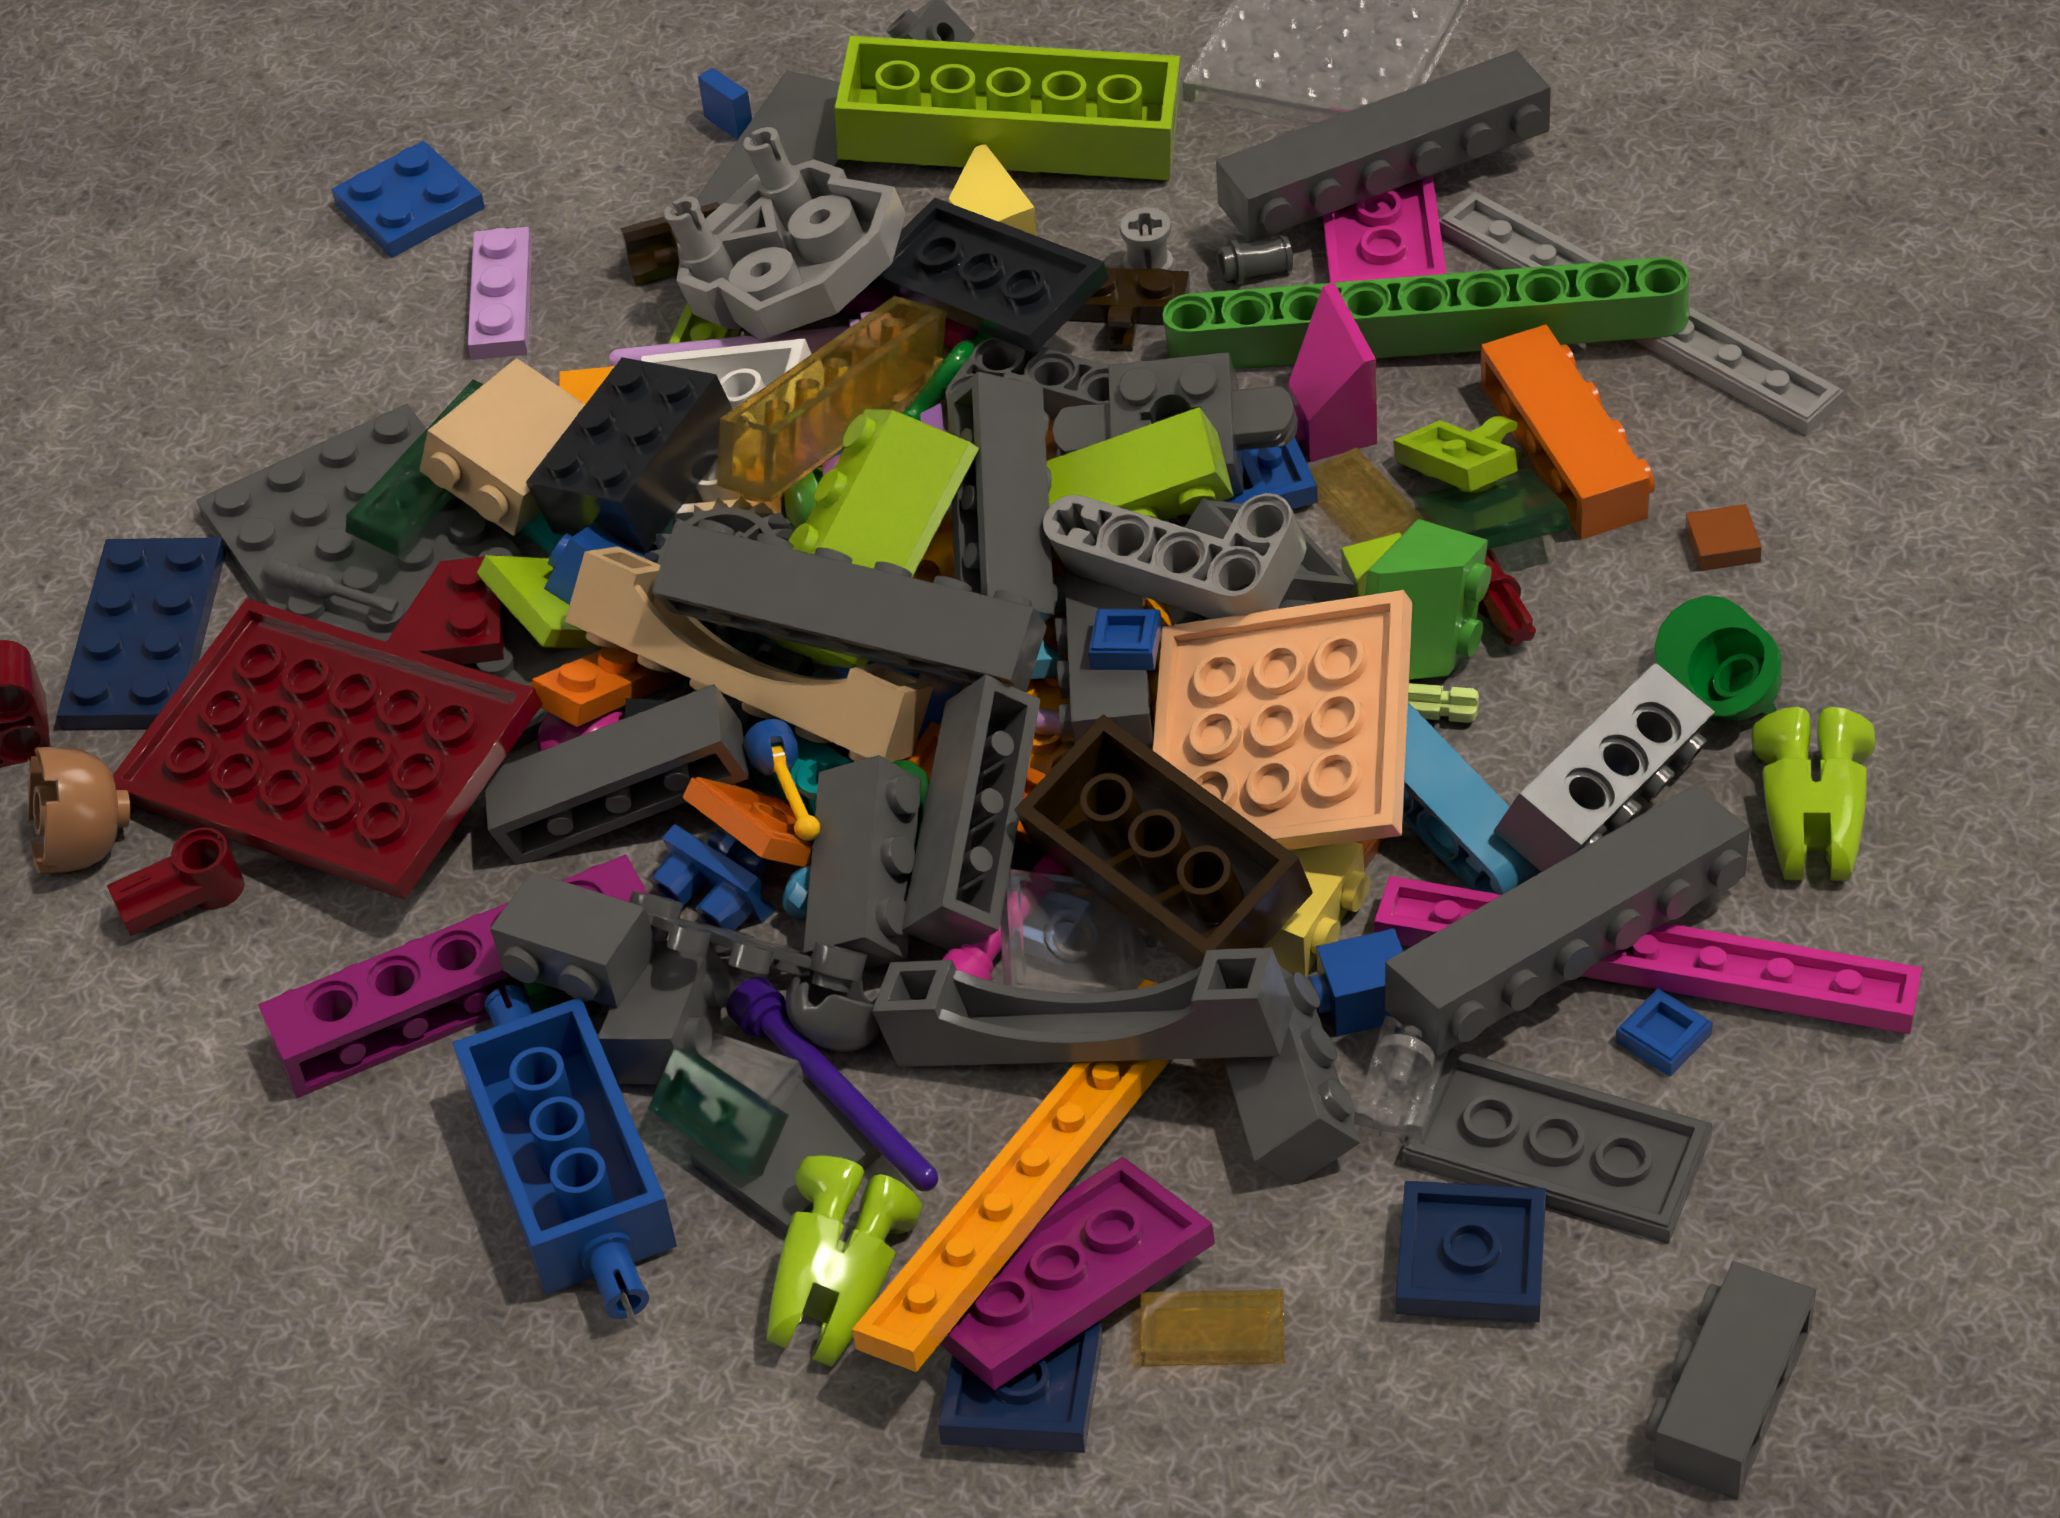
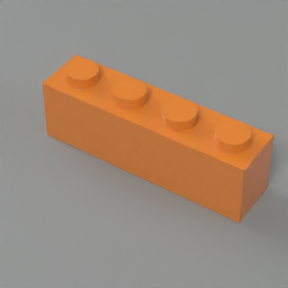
M1547 324L1481 344L1482 389L1500 416L1518 422V429L1511 432L1579 538L1581 540L1648 519L1649 494L1653 493L1655 489L1651 468L1645 459H1637L1628 445L1627 436L1621 423L1617 419L1611 420L1603 409L1596 386L1591 381L1585 382L1576 368V362L1570 348L1566 344H1559Z

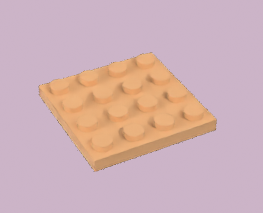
M1404 590L1255 612L1244 616L1235 615L1163 626L1153 751L1288 850L1402 836L1412 601Z

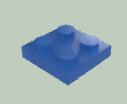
M424 140L402 150L399 154L378 165L356 174L353 178L331 189L335 204L392 258L485 208L482 193Z

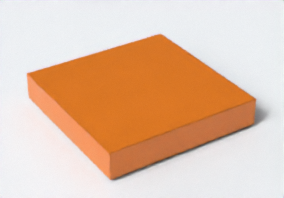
M697 777V779L691 778L682 798L758 856L802 867L811 865L813 840L804 841L797 837L794 831L796 818L787 801L783 800L780 796L701 777Z

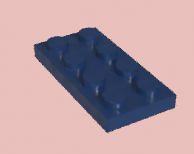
M222 537L105 540L57 712V718L62 730L149 728L199 661L226 555Z

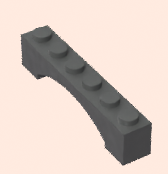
M1273 948L1206 950L1202 965L1180 977L1142 988L1104 993L1046 992L1000 984L959 971L955 968L952 960L890 962L872 1012L897 1066L916 1067L1274 1057L1281 1054L1294 1004Z

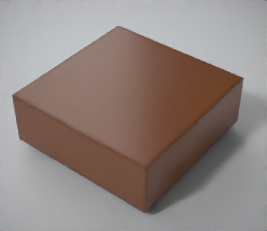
M1747 504L1686 513L1685 529L1700 571L1761 562L1762 546Z

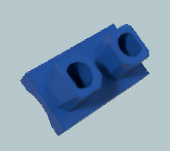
M674 824L662 837L670 855L661 864L652 880L663 897L681 902L684 906L703 885L711 891L696 907L701 919L707 925L735 930L749 915L763 923L775 912L773 905L761 898L760 895L762 882L758 876H761L766 870L767 860L758 856L728 833L726 835L720 830H716L710 835L707 845Z

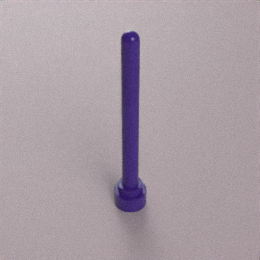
M753 977L741 983L728 1000V1016L747 1035L760 1038L768 1037L917 1190L927 1192L934 1189L939 1178L937 1170L808 1039L794 1028L793 1024L787 1019L785 997L764 977Z

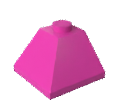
M1335 283L1322 287L1288 382L1289 395L1291 396L1298 419L1297 432L1294 437L1297 443L1300 442L1310 462L1377 444L1376 358Z

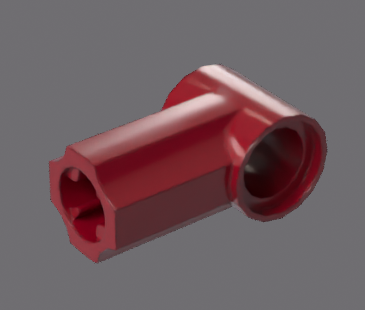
M197 828L179 837L173 845L170 857L107 885V888L130 936L194 906L211 910L226 907L235 902L242 894L245 883L240 868L223 834L213 828Z

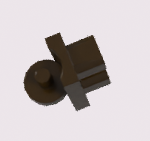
M718 202L701 206L705 219L720 206ZM665 217L620 228L635 285L673 276L678 273V241Z

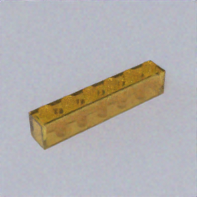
M894 296L720 418L717 486L739 492L744 499L749 501L771 502L845 447L843 445V438L847 428L857 416L863 414L865 409L894 410L921 390L923 385L928 382L929 377L933 375L934 370L938 369L939 364H942L946 310Z

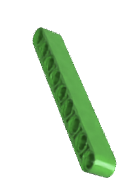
M1663 257L1333 282L1375 358L1481 351V344L1547 324L1560 345L1667 337L1684 330L1690 316L1689 272L1687 267L1680 261ZM1331 283L1189 293L1177 296L1167 303L1162 314L1169 358L1229 352L1234 369L1295 365L1322 287Z

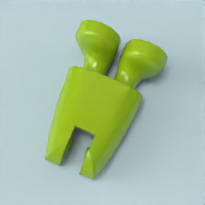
M1790 707L1767 714L1754 724L1751 731V745L1753 753L1762 762L1769 764L1764 767L1762 772L1765 804L1770 832L1784 880H1803L1807 851H1826L1830 881H1849L1855 867L1860 846L1866 806L1868 772L1867 768L1861 765V763L1874 753L1876 747V732L1873 723L1861 714L1846 708L1829 707L1823 709L1817 720V747L1821 756L1819 781H1812L1811 760H1809L1811 719L1808 711L1800 707Z
M819 1155L807 1156L801 1160L795 1176V1184L800 1194L813 1204V1209L811 1213L797 1211L791 1217L773 1288L767 1326V1342L786 1349L803 1315L823 1322L817 1334V1342L812 1354V1360L832 1367L852 1341V1328L876 1300L896 1257V1252L884 1242L888 1234L909 1232L917 1226L923 1211V1203L902 1182L887 1175H874L868 1181L861 1197L856 1226L848 1240L843 1242L839 1240L844 1228L842 1222L849 1205L859 1190L864 1170L862 1166L854 1161L841 1157Z

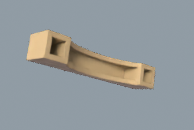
M618 546L585 551L565 622L587 631L585 637L588 641L602 647L612 649L622 647L638 654V663L647 668L661 672L676 671L690 678L689 685L696 690L715 684L722 695L727 694L742 701L741 708L745 712L764 719L780 718L796 726L794 732L809 741L838 744L849 749L848 756L855 762L877 755L891 762L912 756L934 685L880 663L851 668L847 678L842 679L817 678L777 669L736 650L718 638L696 618L669 612L652 593L661 565Z

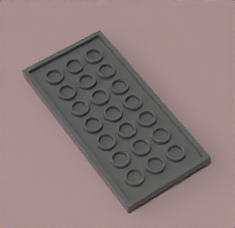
M408 404L383 413L361 425L196 499L202 517L216 537H222L227 553L263 604L385 642L440 561L483 557L485 555L524 557L503 528L482 517L477 510L448 490L437 486L429 477L419 471L428 430ZM277 559L304 567L305 569L317 571L318 573L330 575L339 585L397 600L399 605L394 614H389L337 596L327 599L319 598L308 593L267 582L264 577L265 568L270 560ZM504 605V660L460 665L531 687L533 678L594 653L596 650L588 648L542 647ZM542 708L537 711L509 753L537 740L538 729L548 711Z

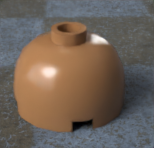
M36 747L34 749L36 756H31L29 767L28 820H34L36 835L43 836L44 845L30 840L34 868L38 874H63L84 870L101 861L113 848L117 828H127L129 826L130 800L128 791L116 790L112 772L95 755L82 749Z

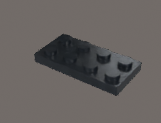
M934 198L901 230L892 264L873 280L868 287L1036 353L1109 280L1104 261Z

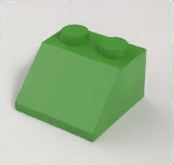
M1418 519L1368 570L1365 596L1404 590L1412 601L1409 680L1448 676L1465 656H1473L1478 648L1483 632V622L1476 619L1478 604L1484 598L1491 579V567L1485 565L1488 540Z

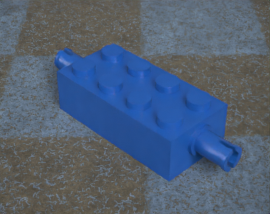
M516 985L505 986L512 1004L509 1009L506 1008L498 988L489 994L485 1000V1010L491 1018L494 1028L454 1041L452 1044L467 1094L544 1293L546 1295L594 1277L604 1301V1309L609 1317L614 1319L628 1318L621 1301V1293L626 1294L632 1311L636 1315L647 1306L649 1294L642 1284L634 1262L677 1247L665 1196L581 997L532 1014L528 1004V997L523 988Z

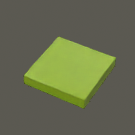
M485 555L477 571L478 575L542 647L603 648L586 639L587 631L565 622L570 605L544 589L554 570L553 567L548 565L549 558Z

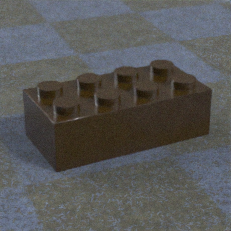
M1104 714L1014 809L1029 839L1036 848L1195 969L1202 965L1206 950L1264 948L1313 894L1299 857Z

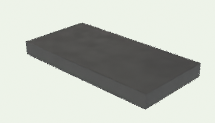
M786 70L697 197L700 206L715 202L722 205L754 175H757L751 158L744 149L743 142L746 137L752 138L754 145L757 146L751 133L760 128L771 127L777 130L780 142L791 165H797L814 159L844 170L850 160L838 159L835 104L840 82Z
M1449 1049L1403 1148L1402 1164L1467 1184L1546 1188V1207L1670 1243L1712 1136V1123L1455 1049Z

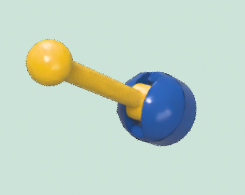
M778 719L761 721L751 727L744 737L743 747L751 765L763 775H777L796 818L794 825L795 834L801 840L811 841L819 835L820 823L817 818L808 814L789 772L795 765L799 755L797 740L791 727L786 722ZM780 742V746H771V743Z

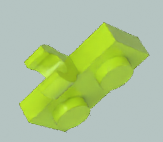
M1494 416L1488 419L1482 426L1468 431L1439 420L1394 439L1395 460L1397 463L1421 472L1426 477L1437 478L1454 485L1463 492L1477 493L1486 491L1494 486L1495 481L1518 471L1517 461L1522 457L1521 450L1501 444L1503 437L1507 433L1518 429V422L1503 416Z

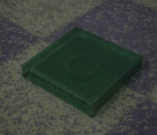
M1529 467L1520 469L1495 481L1494 486L1486 491L1467 493L1459 490L1456 486L1413 496L1416 515L1419 519L1488 540L1487 550L1564 531L1570 527L1568 507Z

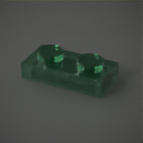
M691 1048L673 1050L648 1107L650 1111L746 1177L761 1176L789 1116Z

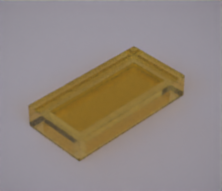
M1357 447L1310 469L1317 484V496L1360 542L1399 532L1403 535L1418 519L1423 520L1420 513Z
M1283 1289L1142 1292L1140 1331L1142 1366L1285 1363Z

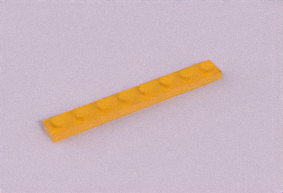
M1145 979L1138 988L1159 983ZM1171 1059L1075 1062L852 1328L856 1350L917 1372Z

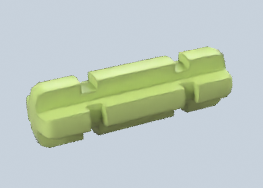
M1409 683L1408 702L1424 719L1439 720L1441 716H1449V721L1470 723L1477 718L1479 695L1478 691L1474 688L1452 687L1451 691H1443V686Z

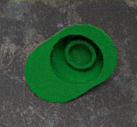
M1709 595L1687 600L1670 612L1659 627L1654 645L1656 662L1715 711L1712 717H1721L1730 721H1744L1761 713L1767 715L1777 711L1773 701L1777 698L1782 685L1781 650L1773 637L1748 613L1725 597Z

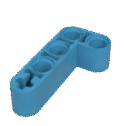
M1408 702L1403 820L1471 890L1503 895L1541 873L1539 869L1493 831L1510 806Z

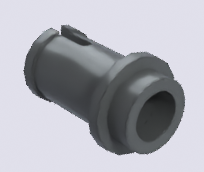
M1285 235L1274 239L1239 244L1236 239L1227 242V246L1218 248L1217 264L1220 276L1224 282L1233 280L1235 285H1241L1244 283V279L1248 277L1292 271L1293 254L1290 241Z

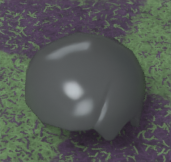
M808 972L792 979L786 991L785 1007L787 1015L794 1028L809 1041L832 1052L850 1053L873 1044L882 1031L872 1012L876 999L871 1002L865 997L862 981H854L851 993H845L813 984L814 974Z

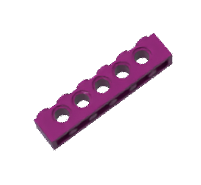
M626 854L561 880L627 902L630 900L632 890L647 893ZM509 902L483 913L472 915L449 927L422 938L413 939L400 947L363 962L349 965L341 971L297 989L288 990L275 998L258 1004L271 1044L296 1098H300L490 1019L485 1010V1000L489 994L498 988L506 1008H511L512 1004L505 986L516 985L525 991L524 984L509 973L504 972L490 930Z

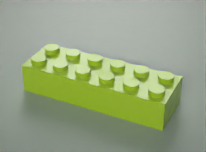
M850 35L835 104L838 159L864 162L965 167L974 148L986 144L1005 170L1170 180L1179 113L1180 56Z

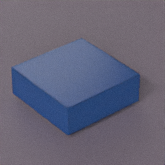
M711 68L698 76L704 117L738 140L752 120L748 91L718 70Z
M1097 609L1088 652L1090 668L1105 670H1155L1162 631L1160 610Z
M1658 988L1616 1029V1043L1671 1077L1712 1035L1713 1022Z

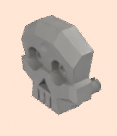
M771 127L760 128L751 133L757 146L754 145L752 138L746 137L743 142L744 149L749 154L757 175H754L706 219L701 211L698 199L690 196L682 197L672 202L679 216L675 215L672 207L667 206L664 211V217L670 224L678 241L679 267L676 281L693 314L724 328L734 330L744 328L759 340L835 315L892 264L906 215L894 186L847 179L843 169L814 159L797 165H791L780 142L777 130Z

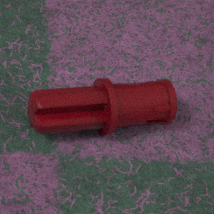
M1487 546L1485 565L1491 567V579L1484 598L1478 604V612L1491 619L1505 644L1518 647L1523 641H1531L1534 638L1536 629L1533 625V618L1520 599L1521 587L1514 577L1504 573L1491 547Z

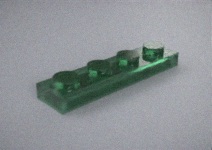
M472 379L346 515V533L397 557L453 496L451 492L437 486L429 477L419 471L427 431L484 384Z

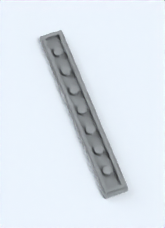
M1475 191L1439 219L1441 236L1501 269L1605 262ZM1690 307L1689 322L1681 332L1667 337L1631 339L1806 436L1843 404L1844 390Z

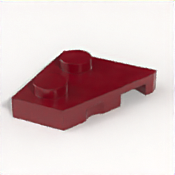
M485 556L440 561L386 642L459 665L504 660V604L477 573Z

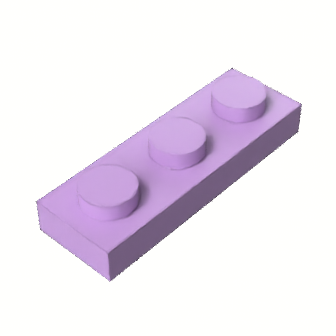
M529 227L496 228L474 232L468 349L471 360L528 355L532 238Z

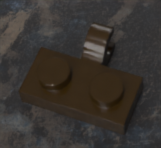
M1106 267L1109 280L1069 321L1108 323V327H1112L1109 350L1133 351L1137 324L1164 325L1162 314L1167 303L1177 296L1189 294V271H1171L1160 268L1146 270Z

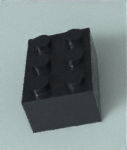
M622 357L527 479L526 484L552 533L559 535L568 533L574 536L593 523L634 550L647 553L656 541V534H661L741 425L717 374Z

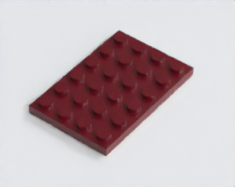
M246 598L114 772L113 778L116 790L128 791L131 805L197 828H213L220 831L225 838L405 900L543 703L533 687Z

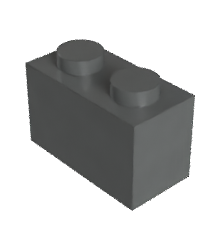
M532 871L490 928L504 972L509 973L521 982L532 983L535 981L565 991L575 999L581 997L584 1002L593 1000L614 1008L620 1006L657 951L645 907Z
M655 941L656 953L618 1008L610 1006L598 1039L618 1084L692 1085L702 1058L706 1057L710 1051L712 1032L721 1009L727 1006L731 996L729 972L727 969L722 968L711 942H709L706 957H701L666 947L668 941Z

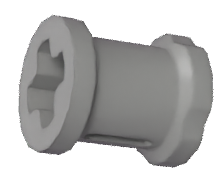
M1148 207L1134 209L1126 213L1121 219L1119 226L1120 235L1127 244V253L1124 255L1122 262L1123 269L1150 270L1160 268L1172 271L1174 261L1171 252L1167 250L1166 242L1171 233L1169 216L1159 209ZM1144 224L1148 225L1149 235L1143 236L1142 226ZM1145 254H1150L1151 267L1149 268L1145 266Z

